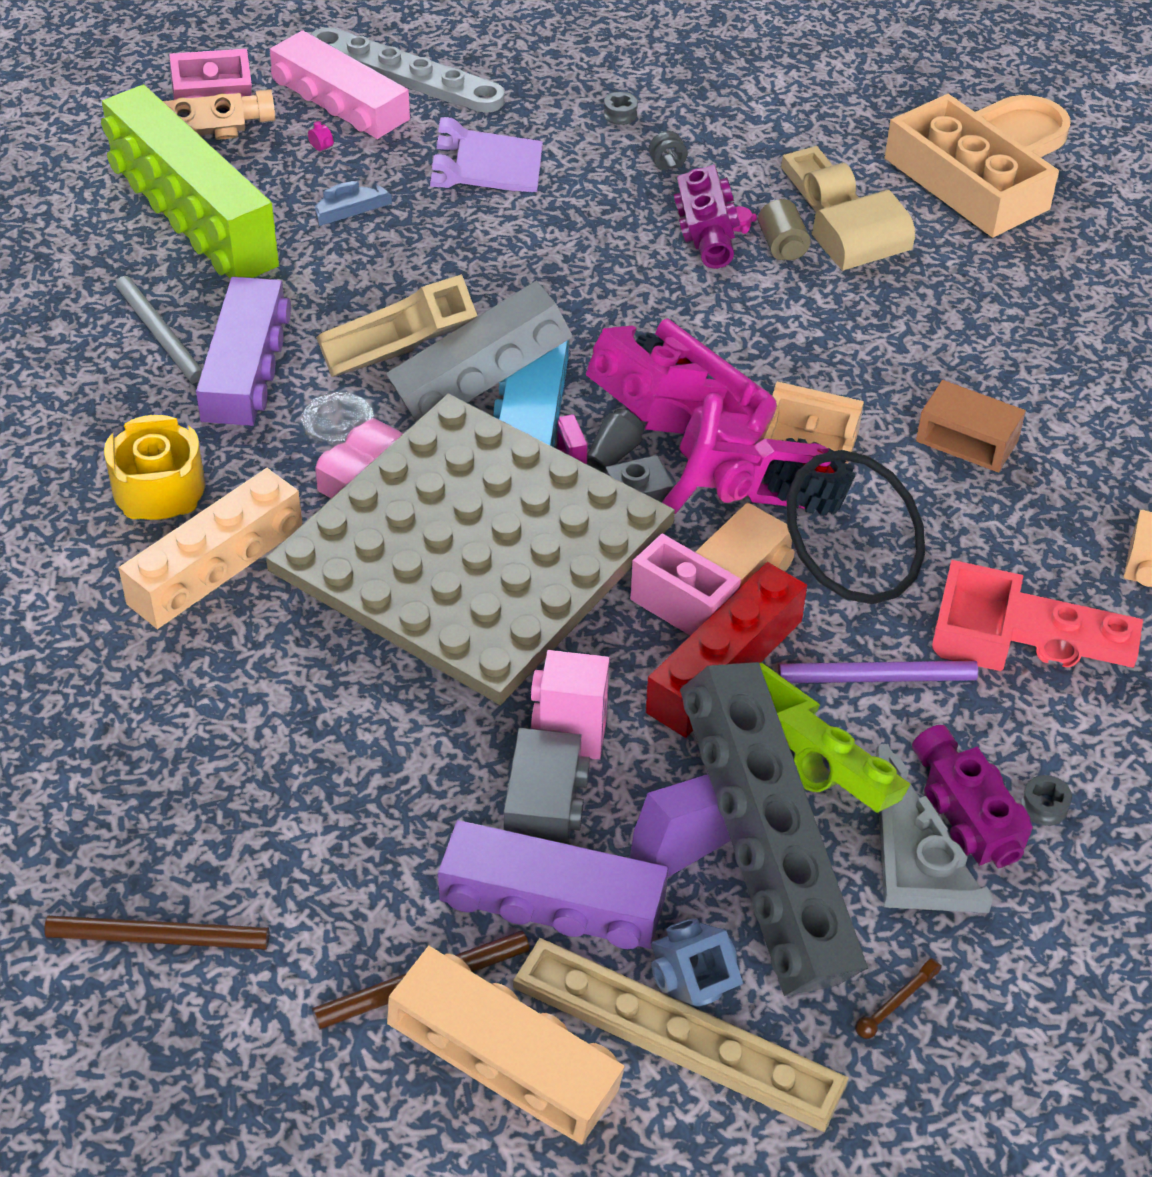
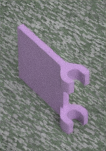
M449 117L440 118L438 132L448 133L451 136L438 135L437 149H458L456 163L446 155H434L432 170H440L444 173L432 172L430 187L449 188L455 184L462 183L509 191L537 192L543 141L471 131L465 129L455 119Z

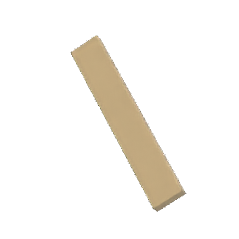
M539 938L513 980V988L823 1132L826 1131L848 1084L849 1077L542 938Z

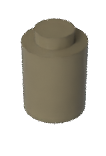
M777 199L766 204L758 215V223L773 257L777 260H795L802 257L808 251L811 240L795 204L786 199Z

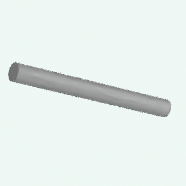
M128 276L118 278L115 284L116 288L190 383L199 382L202 368L131 278Z

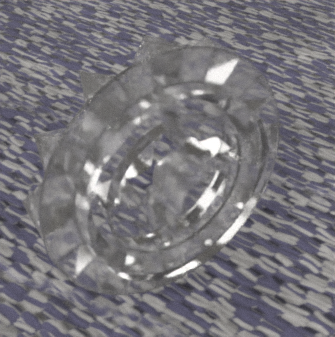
M334 392L321 395L307 404L302 413L304 434L311 435L315 445L327 441L331 448H333L338 442L344 441L345 443L348 434L353 428L360 426L367 420L373 419L374 416L372 407L365 399L351 393ZM339 413H342L344 420L340 425H332V422H335L336 418L339 417Z

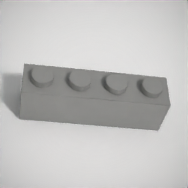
M536 280L390 370L386 375L417 422L448 393L467 403L566 342L573 335L557 304Z

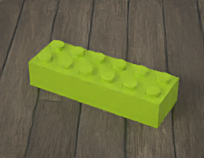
M144 84L101 100L104 112L101 125L109 140L110 151L107 152V158L112 170L116 174L122 173L128 179L135 193L142 192L148 198L152 209L156 213L162 212L169 219L176 233L180 234L183 232L189 238L193 249L198 254L204 253L211 260L214 269L219 275L226 274L230 279L231 277L254 278L279 267L272 202Z

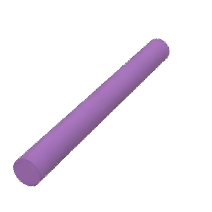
M977 661L779 664L778 675L790 683L977 680L978 664Z

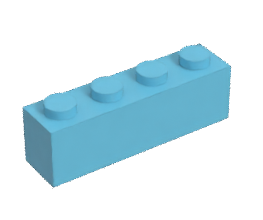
M569 340L499 382V395L504 397L503 399H496L494 404L493 417L552 447L555 446L557 421L560 416L569 360Z

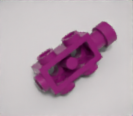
M713 164L704 168H696L688 173L677 176L680 192L673 195L681 218L679 222L685 242H694L696 250L699 249L701 259L705 266L718 269L728 265L734 257L731 239L735 238L733 228L740 226V221L734 202L727 204L734 201L728 178L720 179L716 166Z
M935 725L924 730L913 741L912 750L924 767L930 766L931 768L924 788V796L928 798L938 815L944 813L952 825L950 831L952 841L959 844L966 856L972 854L979 866L993 861L999 869L1019 861L1024 855V849L1033 826L1031 825L1027 810L1020 803H1016L1005 787L998 768L987 761L978 746L958 753V743L945 725Z

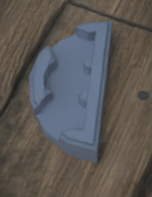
M359 181L337 184L323 192V199L315 205V216L318 225L322 226L392 204V195L376 185V190L370 187H359Z

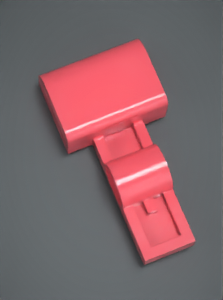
M951 560L932 643L935 653L940 658L952 661H977L979 667L1002 671L1010 642L1015 641L1036 646L1037 656L1042 662L1048 663L1049 660L1063 663V667L1067 668L1076 665L1080 661L1081 656L1134 668L1139 653L1143 619L1021 593L1023 575Z

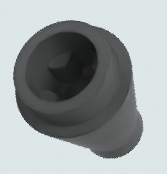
M617 409L614 413L605 415L587 453V465L605 473V467L616 464L640 445L644 426L639 418L625 409Z

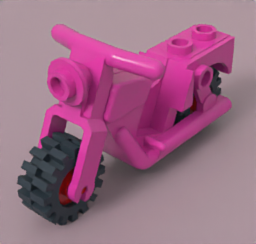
M666 318L661 321L655 335L653 333H647L646 336L642 334L636 341L633 337L637 328L633 325L603 328L593 347V354L586 376L625 405L640 421L647 422L646 430L684 434L680 443V451L688 459V462L680 480L662 502L675 509V514L694 493L697 486L716 488L719 499L724 503L741 500L748 496L752 503L787 506V495L796 472L816 455L833 452L830 448H826L816 442L808 444L806 439L798 438L797 442L793 438H787L786 441L764 439L777 409L775 398L670 319ZM708 374H709L711 377H713L715 380H713V379H707ZM842 459L822 463L804 478L796 498V508L805 509V512L812 514L817 510L820 515H827L828 512L831 514L837 513L854 481V468L850 464H845L846 460Z

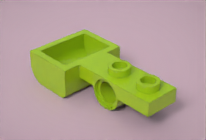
M759 663L789 748L795 752L793 759L804 789L811 792H821L838 784L876 813L902 801L911 784L897 774L895 767L882 758L871 756L855 744L854 738L848 732L838 727L830 726L817 717L815 714L820 706L819 703L765 664ZM822 755L827 759L830 771L825 767Z

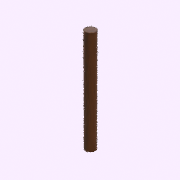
M53 915L47 916L44 929L46 938L267 950L270 936L269 927Z
M521 930L455 956L462 959L469 966L471 972H475L530 951V947L525 933ZM407 973L312 1008V1013L319 1030L387 1005L390 994Z

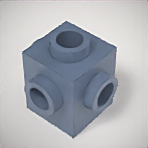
M689 919L671 925L666 929L668 936L651 942L656 959L651 963L654 979L660 990L672 998L686 1002L690 1006H702L718 1000L722 997L723 992L743 984L737 965L735 947L727 931L724 929L699 923L698 919Z

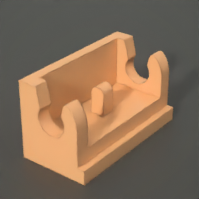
M776 382L772 396L776 400L777 409L764 439L786 441L787 438H793L797 442L798 438L806 439L808 444L816 442L833 451L845 450L852 452L860 429L864 401Z

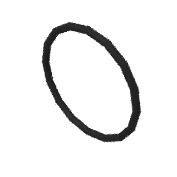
M845 450L816 455L796 472L787 495V528L798 557L816 580L847 600L876 604L899 597L918 577L925 557L924 524L913 496L897 476L871 457ZM840 459L864 464L886 478L904 500L915 528L916 554L909 574L894 589L873 595L848 590L827 577L807 553L797 527L796 498L804 478L820 464Z

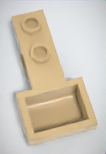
M818 146L783 155L782 170L816 212L812 231L813 237L842 271L912 250L915 240L913 220L908 211L890 190L859 198L856 195V181L851 168L846 163L832 165Z

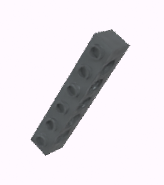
M755 662L707 666L680 689L685 712L689 716L700 748L701 759L706 766L717 798L719 812L723 816L735 851L736 862L741 869L753 904L754 915L760 924L771 957L772 968L778 977L783 995L789 996L840 985L868 969L760 664Z

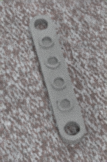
M320 28L310 34L323 42H334L328 45L406 88L475 110L476 112L491 113L499 110L504 105V89L501 85L463 72L461 69L451 68L431 61L426 57H419L401 51L396 47L387 46L369 40L364 36H357L337 28ZM483 95L487 96V95H489V96H493V97H491V98H480L479 96H483Z

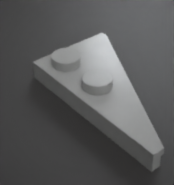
M878 744L876 757L891 763L895 767L897 774L909 782L907 779L909 770L901 758L891 751L889 744ZM910 785L902 801L879 812L884 907L989 913L993 902L992 893L987 886L980 888L966 867L968 857L959 844L952 841L949 837L948 828L928 798L926 796L920 798L912 785Z

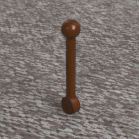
M933 958L929 959L922 966L919 973L870 1017L863 1016L859 1018L855 1025L857 1034L863 1039L874 1037L878 1031V1025L925 982H929L937 975L942 965Z

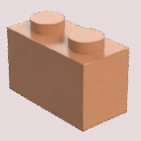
M942 380L921 412L916 442L999 473L1019 441L1026 410Z

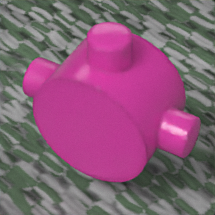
M320 121L314 122V128L308 131L310 144L319 152L332 147L334 140L329 128L324 124L321 125Z
M737 206L735 208L740 226L734 227L733 231L746 234L751 227V222L757 221V216L755 213L752 214L748 208Z

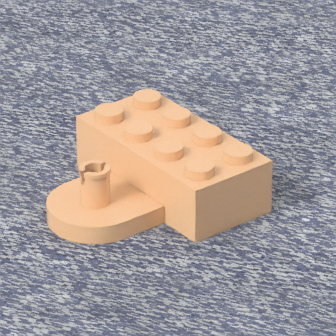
M946 94L890 119L885 159L994 238L1050 210L1059 170L1041 157L1059 149L1065 144L1070 128V117L1065 109L1057 103L1038 96H1011L974 112L950 94Z

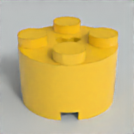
M166 415L142 416L125 423V430L115 438L112 433L107 439L104 447V456L113 498L128 518L147 520L167 519L180 514H188L197 507L198 501L205 490V477L198 436L189 425L188 430L178 425L176 418Z

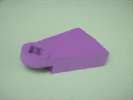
M708 774L647 794L633 833L631 859L667 866L668 877L731 841L723 816L719 812L717 798Z

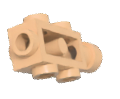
M271 89L256 91V95L241 96V93H221L216 96L188 99L178 98L176 100L163 101L177 115L181 112L189 113V116L180 118L197 134H215L216 140L237 138L238 131H245V120L275 121ZM220 108H226L229 111L226 113H220L217 110Z

